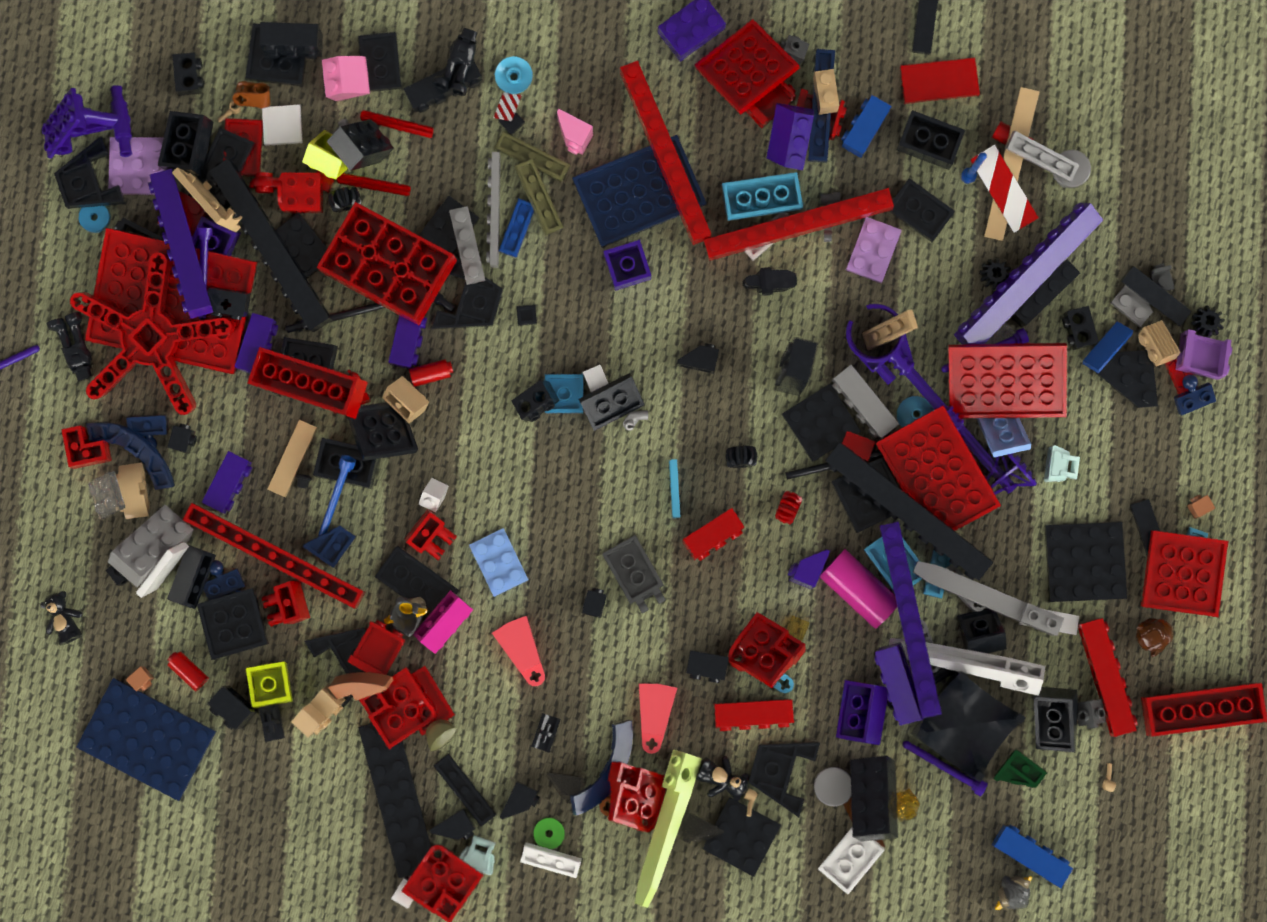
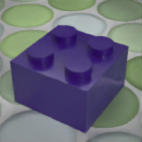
M202 216L197 227L213 228L212 236L208 240V251L231 256L241 232L231 231L216 224L211 217ZM196 228L192 239L195 248L200 249V239H198L199 235H197Z
M640 240L603 251L615 291L651 280L650 269Z

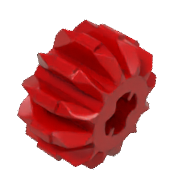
M786 491L776 511V519L782 523L792 524L802 503V497L797 493Z

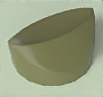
M440 719L432 722L427 727L426 738L430 752L441 749L454 738L457 729L451 722Z

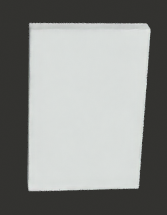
M182 542L168 549L137 590L136 594L142 598L156 591L189 546Z
M851 827L818 867V870L845 893L849 894L884 852L885 848L875 840L861 842L853 838Z

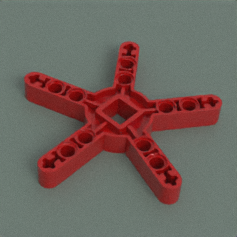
M156 252L150 257L143 310L129 315L87 292H78L71 296L70 304L74 309L120 332V343L123 350L88 384L86 394L89 398L95 400L107 395L138 363L153 366L178 414L186 415L195 410V399L172 356L176 352L180 341L230 334L235 330L236 323L230 317H220L176 324L175 320L165 312L172 263L169 260L168 253ZM161 258L164 260V263L161 264L157 259ZM156 275H159L162 279L160 285L154 281ZM153 294L159 297L157 304L152 301ZM82 297L83 302L90 304H80L81 301L79 300V298ZM96 305L102 308L100 315L95 312ZM113 314H116L119 317V322L117 324L114 323L112 320ZM205 323L208 324L210 327V332L208 334H206L202 329ZM224 323L229 325L228 328L217 329V325ZM148 325L162 337L151 349L138 337ZM186 326L191 329L190 336L184 334ZM121 359L126 360V362H127V367H126V368H122V367H121V365H120V360H121ZM166 366H168L171 369L170 376H167L164 373V368ZM108 372H111L114 376L112 382L107 379ZM103 384L104 386L100 387V388L98 389V393L96 394V393H95V391H96V388H95V387L100 386V385ZM174 384H178L180 386L179 393L174 392ZM182 395L185 396V397H183V398H181V399H179V400H178V398H177V397H180V396H182ZM185 403H188L189 406H187L186 408H183L182 405H184Z

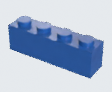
M1011 824L1009 827L1003 825L991 845L1052 884L1062 888L1073 870L1069 866L1070 862L1061 856L1059 858L1052 855L1053 851L1044 845L1040 848L1035 844L1037 841L1032 837L1026 835L1024 838L1019 834L1020 830Z

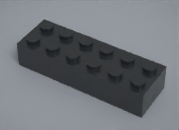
M794 338L792 342L788 343L781 356L779 364L781 369L775 381V386H778L777 391L800 396L809 382L818 343L800 338Z

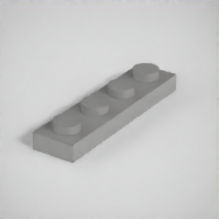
M1017 131L1012 132L1005 146L1006 150L1068 182H1072L1080 165Z
M468 206L449 210L466 284L485 281Z

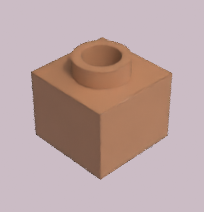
M1199 494L1191 498L1190 501L1192 503L1187 505L1194 519L1215 509L1208 495L1201 496Z
M140 666L126 681L135 691H140L141 689L145 691L152 685L151 681L154 677L144 666Z

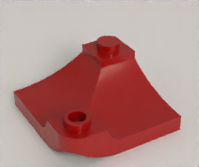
M757 612L729 650L728 660L730 665L738 671H745L773 688L782 675L791 666L796 665L805 653L806 645L791 636L787 629ZM741 658V661H735V659Z
M407 667L392 676L394 680L387 690L359 699L367 711L369 719L389 749L432 722L437 714L434 705L426 697ZM426 709L430 711L428 717L424 715Z
M612 762L608 777L611 786L608 821L634 828L637 831L651 832L656 826L667 789L662 787L665 776L621 762Z
M436 844L429 849L401 892L446 922H452L484 874L456 856L445 846ZM437 850L442 853V856L439 858L434 855Z

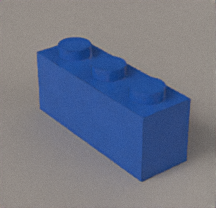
M873 95L869 100L865 99L860 107L863 110L860 116L856 114L851 122L853 128L850 132L847 130L841 139L844 141L842 147L862 158L892 106Z

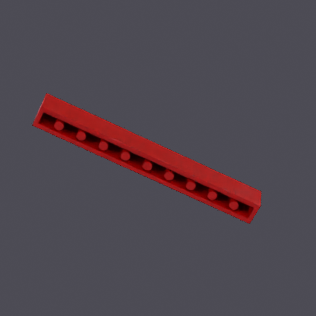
M638 60L620 67L621 78L692 245L711 238V231Z
M887 188L704 239V244L709 261L887 212L893 210L894 204L890 190Z
M190 504L182 519L354 609L358 608L366 593L196 504Z

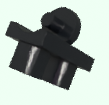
M279 704L259 707L265 742L285 738Z
M542 713L531 747L550 753L561 719Z

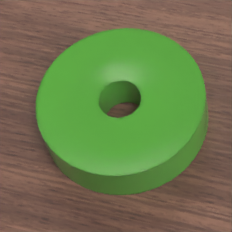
M549 817L540 820L536 824L533 835L535 842L540 847L554 849L563 842L565 830L560 821ZM547 830L553 832L551 837L546 836L545 832Z

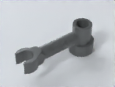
M840 192L821 194V205L826 206L840 202ZM832 227L824 229V242L832 241Z

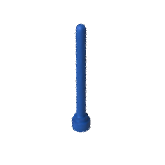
M985 152L979 154L970 168L963 170L961 180L964 183L971 184L976 180V172L987 158Z
M342 455L340 458L339 468L341 470L318 537L328 531L347 474L355 466L356 460L351 456Z

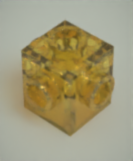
M909 788L897 793V818L900 822L905 819L907 821L913 819L917 815L920 803Z

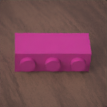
M450 590L413 635L436 654L450 636L456 632L462 622L469 617L473 609Z

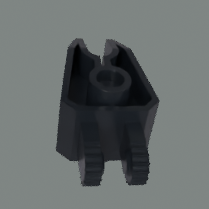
M771 267L760 268L756 275H748L743 279L742 284L744 288L757 289V293L769 296L773 295V292H784L794 288L797 285V275L789 270H772Z

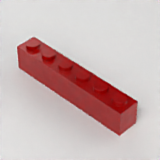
M1098 618L1078 624L1079 634L1099 699L1103 701L1110 736L1117 737L1137 731L1136 726L1138 722L1130 709L1132 707L1131 699L1125 693L1126 682L1119 673L1121 666L1113 653L1115 646L1113 641L1109 640L1107 633L1109 632V626L1103 618Z

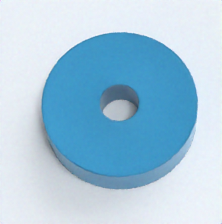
M105 206L84 207L79 212L81 226L91 233L104 231L111 220L110 212ZM96 214L98 218L93 221L92 216Z

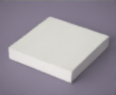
M300 105L262 108L265 146L303 143Z

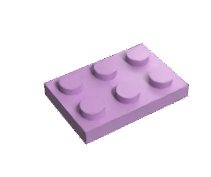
M866 217L846 271L882 283L902 230Z

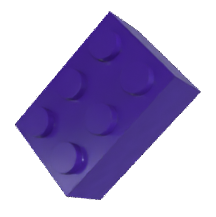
M693 0L659 25L657 33L679 62H681L725 30L726 22L709 0Z

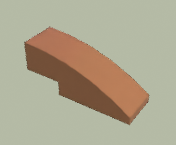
M349 673L335 677L329 685V689L336 700L352 694L356 701L387 690L394 679L392 676L378 673Z

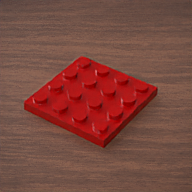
M753 19L694 64L696 70L740 115L800 69L799 64Z
M1151 530L1141 607L1219 617L1228 541Z

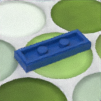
M518 198L499 252L517 258L534 214L530 202Z
M1117 321L1084 358L1083 365L1099 374L1133 335V330Z

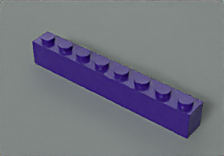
M172 169L150 174L151 182H148L150 193H155L156 198L152 199L155 210H159L161 214L157 218L160 227L165 229V232L162 233L165 244L169 243L170 249L167 250L169 260H174L175 266L172 267L174 278H179L180 284L176 285L179 295H183L185 301L181 302L184 313L188 312L190 318H195L213 313V309L176 180L172 174Z

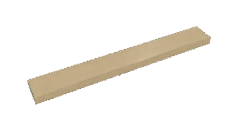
M1020 88L1008 140L1013 131L1029 137L1040 91ZM1005 149L1003 159L1016 181H1018L1023 158ZM993 199L984 237L1003 241L1007 221Z

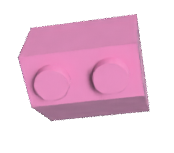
M336 56L322 60L325 95L327 98L341 101L370 94L365 56Z
M558 109V123L565 145L568 147L567 150L575 155L578 153L583 155L593 136V126Z

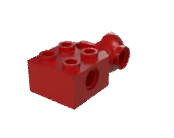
M259 172L256 173V177L249 184V188L255 189L256 193H273V189H277L278 205L284 213H323V175L321 173L282 172L279 177H273V173Z

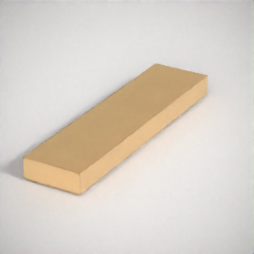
M907 310L863 332L862 335L867 350H873L917 329L918 326L913 310Z
M301 420L298 421L267 490L286 498L317 427Z

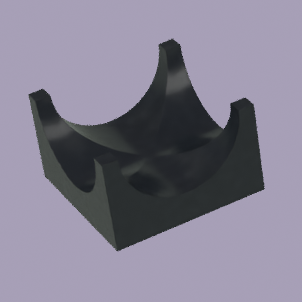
M955 671L937 695L941 715L923 718L917 723L910 734L970 778L981 782L985 777V770L997 749L1006 737L1018 725L1023 723L1026 717L989 695L962 671Z

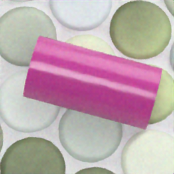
M845 548L820 574V578L874 629L878 628L897 608L895 594Z

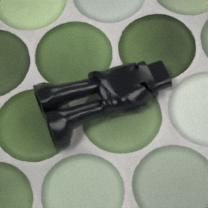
M463 28L462 33L453 41L442 76H435L433 78L432 84L435 87L448 91L455 67L460 66L457 76L450 87V92L459 96L466 95L467 87L464 83L476 51L477 41L475 39L478 34L476 31Z
M74 312L66 315L65 319H54L46 324L49 330L55 331L58 334L66 363L72 373L76 374L79 382L92 377L90 371L92 369V358L81 332L82 314L81 312ZM66 322L71 329L75 341L73 345L69 338Z

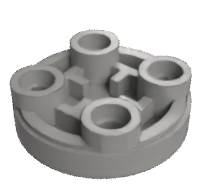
M1066 150L1060 153L1062 156L1080 165L1072 182H1068L1053 174L1057 183L1064 188H1076L1084 184L1091 173L1090 161L1086 155L1077 150Z
M838 767L823 769L814 781V791L817 798L828 806H840L846 803L851 797L850 775Z

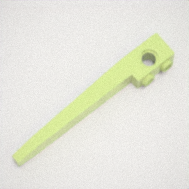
M673 749L662 787L667 790L638 881L635 904L648 908L657 891L691 797L702 758Z

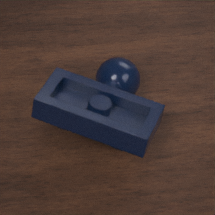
M1191 374L1186 375L1182 380L1183 386L1188 391L1174 396L1178 413L1181 416L1216 402L1212 384L1208 382L1196 387L1198 379Z
M167 415L128 416L127 427L141 436H145V439L156 448L157 441L152 435L168 434Z
M214 560L210 566V573L215 575L216 578L206 582L204 586L208 600L222 597L246 586L238 568L223 575L224 567L222 562Z

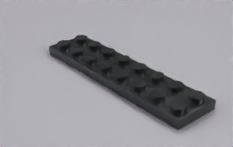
M372 723L360 726L358 729L399 878L406 877L414 873L431 848V843L403 741L389 749Z

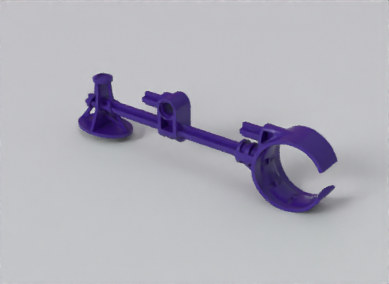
M866 305L868 310L882 309L889 312L893 317L898 315L892 308L886 305ZM849 320L846 329L848 345L872 373L876 371L886 384L889 385L897 377L884 363L886 361L892 362L894 364L893 368L900 371L899 375L906 376L934 409L942 405L945 406L970 451L990 472L986 477L987 481L991 476L995 478V481L990 484L991 488L997 484L1002 486V488L994 492L995 495L1003 490L1009 494L1018 486L1037 485L1030 469L1026 470L1027 465L1024 462H1020L1021 458L1018 455H1013L1014 453L1007 454L1014 462L1010 468H1008L1004 455H1002L1006 471H1003L998 465L999 456L994 460L964 426L965 420L958 417L959 413L953 411V406H947L914 369L915 363L906 334L899 337L896 346L889 353L878 357L868 356L860 352L854 345L851 335L854 322ZM1019 468L1030 481L1012 472ZM1009 474L1026 483H1014L1009 478Z

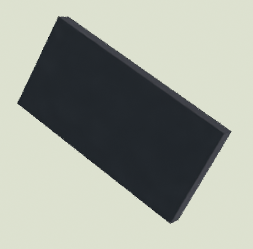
M220 127L207 153L202 177L197 176V178L202 183L207 181L212 186L209 191L226 208L227 203H225L220 195L222 191L219 186L216 188L210 180L212 175L209 171L222 163L224 157L226 160H231L241 173L255 143Z
M396 546L375 575V578L402 597L423 598L428 610L426 613L428 616L450 590L456 595L460 591L399 546Z

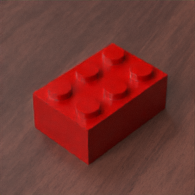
M733 508L684 538L682 542L694 561L696 559L702 561L710 555L709 551L713 548L717 551L727 544L725 542L727 539L731 538L733 541L742 535L743 532L741 530L745 527Z

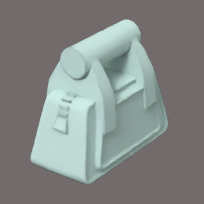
M1056 445L1050 446L1047 453L1044 481L1060 482L1065 481L1066 478L1077 479L1080 457L1071 456L1069 451ZM1069 461H1072L1071 470L1067 472Z
M474 835L471 846L465 847L459 858L479 872L491 875L493 874L495 857L492 854L495 842ZM476 844L488 848L487 852L475 849Z

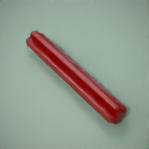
M362 110L360 115L361 121L371 119L377 125L432 138L434 133L433 127Z
M343 173L336 179L339 184L410 196L411 186L346 173Z

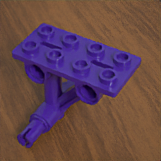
M114 85L110 88L112 96L110 104L111 113L94 111L91 108L84 107L82 96L76 94V88H70L42 126V134L45 136L44 149L47 151V158L52 159L55 154L66 155L71 153L73 150L71 138L110 129H114L115 140L119 142L120 156H131V120L128 114L127 102L123 98L122 86Z

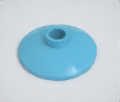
M520 57L505 58L496 67V83L506 93H521L532 82V69L529 63ZM512 74L518 76L516 80L510 78Z
M908 397L901 402L897 409V421L902 428L918 419L914 417V411H918L920 417L933 411L934 408L923 397Z

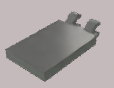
M636 535L602 553L630 605L636 602L643 614L649 610L644 600L652 595L655 596L658 604L666 601L659 589L664 584Z

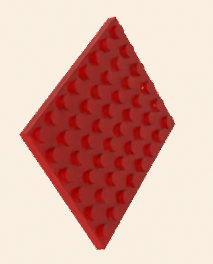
M106 228L93 296L129 315L143 310L150 257L156 252L167 253V250L170 249L169 243L165 244L164 240ZM195 248L200 264V249ZM208 251L207 292L208 288L217 287L251 293L257 262ZM161 258L157 259L161 264L164 263V260ZM173 260L171 263L165 312L175 320L176 324L200 321L198 317L190 318L188 312L184 313L181 302L185 301L183 295H179L176 284H180L179 278H174L172 267L175 264ZM156 275L154 281L160 285L162 279L159 275ZM156 294L152 295L153 303L157 304L159 301V297ZM228 301L224 302V304L228 305V307H230L232 304ZM96 305L95 312L98 315L102 313V308ZM211 313L206 314L205 320L220 318V316H213ZM113 314L112 320L116 324L119 322V317ZM223 314L222 317H230V315ZM89 317L85 341L122 349L120 332ZM242 317L241 320L233 319L236 323V328L230 334L180 341L176 352L172 356L174 361L235 374V364L241 347L246 317ZM205 323L202 329L206 334H208L210 332V327L208 324ZM225 323L217 325V329L229 327V325ZM150 325L138 335L150 349L162 338ZM186 326L184 334L190 336L191 329Z

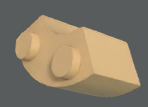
M142 462L119 466V473L115 475V480L120 490V512H124L126 519L149 516L150 502L147 492V478Z

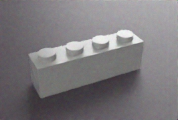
M852 365L833 378L832 382L834 384H832L834 390L838 394H843L846 398L844 399L846 405L850 409H855L857 412L856 417L862 424L866 423L868 425V432L874 439H882L899 425L897 420Z

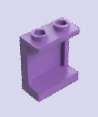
M1190 329L1181 333L1179 343L1181 353L1177 357L1175 370L1216 380L1226 377L1230 369L1228 361L1232 354L1231 340L1220 341L1195 335L1196 331Z

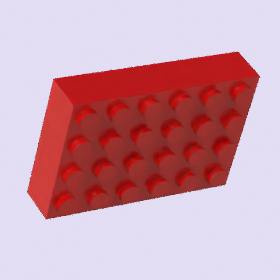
M355 202L317 268L324 275L419 326L457 259L454 254Z

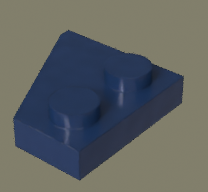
M339 525L305 543L303 547L334 568L356 536Z

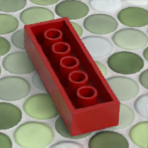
M259 347L247 384L356 419L368 382Z
M1248 683L1141 697L1146 736L1150 737L1267 722L1262 683Z

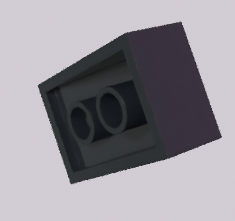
M1041 687L1039 696L1034 695L1036 749L1075 753L1078 717L1077 690Z

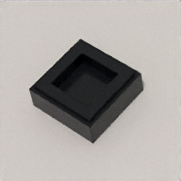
M516 112L512 121L501 119L498 121L510 135H513L525 124V121Z
M535 305L516 306L518 326L537 324Z

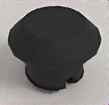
M298 474L295 476L298 479V488H308V483L312 480L309 475Z

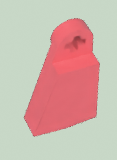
M527 616L508 622L492 632L528 684L540 686L545 680V673ZM533 671L541 674L538 682L535 680L531 681L530 679Z
M639 684L642 747L649 754L657 753L661 748L677 691L676 687L662 684ZM650 738H653L654 742L657 743V747H653V750H650L649 746L646 745Z

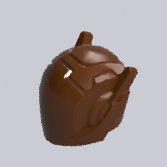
M1150 618L1141 622L1136 627L1138 630L1136 638L1143 650L1150 651L1152 657L1162 652L1173 640L1172 626L1164 619Z

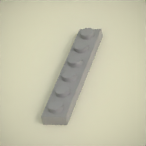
M492 152V158H488V169H491V176H488V188H491V195L487 197V204L491 206V214H487V225H490V232H487V244H490V251L486 253V261L490 263L491 268H499L500 152Z

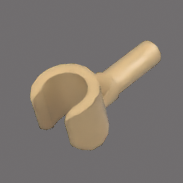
M231 101L229 104L230 109L217 120L221 123L228 116L239 114L241 106L233 109L232 107L236 104Z
M1107 763L1106 779L1102 787L1106 791L1113 792L1116 783L1110 781L1112 764Z
M750 788L744 795V798L749 801L746 814L748 817L751 816L752 806L757 797V792Z

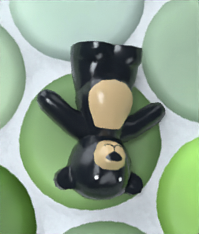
M65 591L47 596L44 602L40 604L41 608L46 609L52 615L46 627V634L50 635L55 628L58 632L60 646L71 643L83 636L75 621L71 618H80L83 616V613L79 610L66 608Z
M727 756L722 757L723 768L705 757L699 768L696 780L717 785L708 791L707 796L713 797L726 789L733 796V800L738 802L748 788L749 775L747 773L732 775L730 761Z

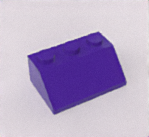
M780 103L776 104L767 159L786 168L804 169L814 109Z
M822 551L791 565L787 574L790 576L789 581L808 589L815 588L830 551Z
M845 680L836 738L880 745L888 699L887 687Z

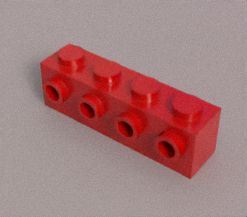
M792 699L714 704L715 727L720 728V731H731V727L739 726V730H749L753 725H758L759 729L770 728V724H778V728L790 727L789 723H794Z

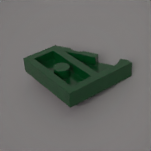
M1015 748L993 779L1036 788L1046 776L1047 771Z

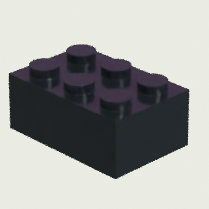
M260 22L259 45L264 54L269 58L286 56L289 59H297L299 56L314 60L317 57H322L323 34L318 24Z
M912 110L896 151L950 170L965 130Z
M170 111L157 166L164 170L172 169V171L179 168L194 176L202 177L214 122L205 115Z
M371 119L340 126L327 140V143L350 171L381 163L394 149L390 144V140L382 134L378 125Z
M322 438L313 475L337 482L341 470L339 468L340 458L342 455H348L353 457L356 463L354 468L348 472L344 483L372 489L379 459L362 461L357 445Z

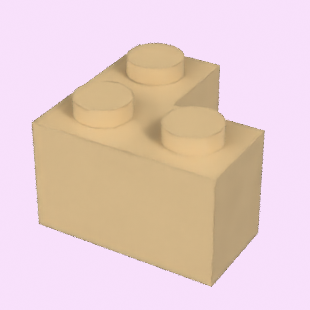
M328 684L321 689L308 705L302 708L291 722L308 738L313 734L318 735L332 722L331 716L333 714L336 716L343 709L341 705L346 699L342 697L336 700Z

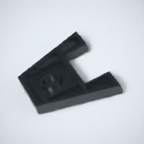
M102 136L54 173L65 207L68 209L126 204L119 185L102 192L92 162L109 155Z
M456 258L457 262L449 275L465 279L461 260ZM486 277L485 281L469 285L465 281L456 315L437 310L432 329L493 326L503 289Z
M365 628L304 641L314 658L331 648L346 674L364 672L347 661L353 655L364 636ZM352 694L343 697L346 699L342 704L343 708L353 698Z
M820 742L758 745L748 783L797 817H800L804 798L787 794V787L796 756L815 761Z

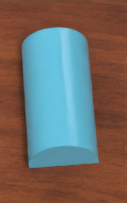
M797 172L722 183L727 221L803 210Z

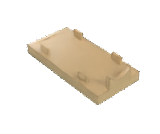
M179 168L172 172L216 224L234 232L241 228L238 222L243 217L233 218L235 212L230 207L226 211L209 191L212 186L207 181L202 183L196 176Z

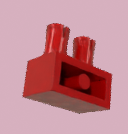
M427 509L404 539L407 544L422 554L423 551H426L436 560H439L441 558L439 554L443 555L445 550L433 543V538L437 535L448 545H451L453 543L451 539L455 540L457 535L444 527L445 522L439 516Z
M288 581L274 586L275 593L262 597V601H267L263 603L265 608L276 604L279 606V612L267 615V620L271 619V621H268L271 627L282 622L283 624H295L310 618L300 581Z

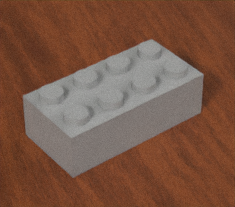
M164 505L111 552L108 563L134 586L138 587L145 581L165 552L182 542L187 543L194 529L168 506Z

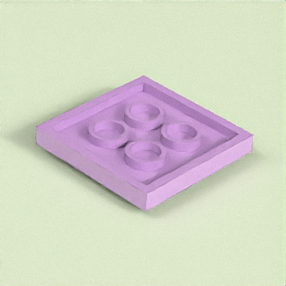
M110 137L108 189L119 185L123 195H155V193H150L148 182H151L149 175L165 171L157 166L164 138L132 137L130 141L131 156L121 157L119 142L115 140V137Z

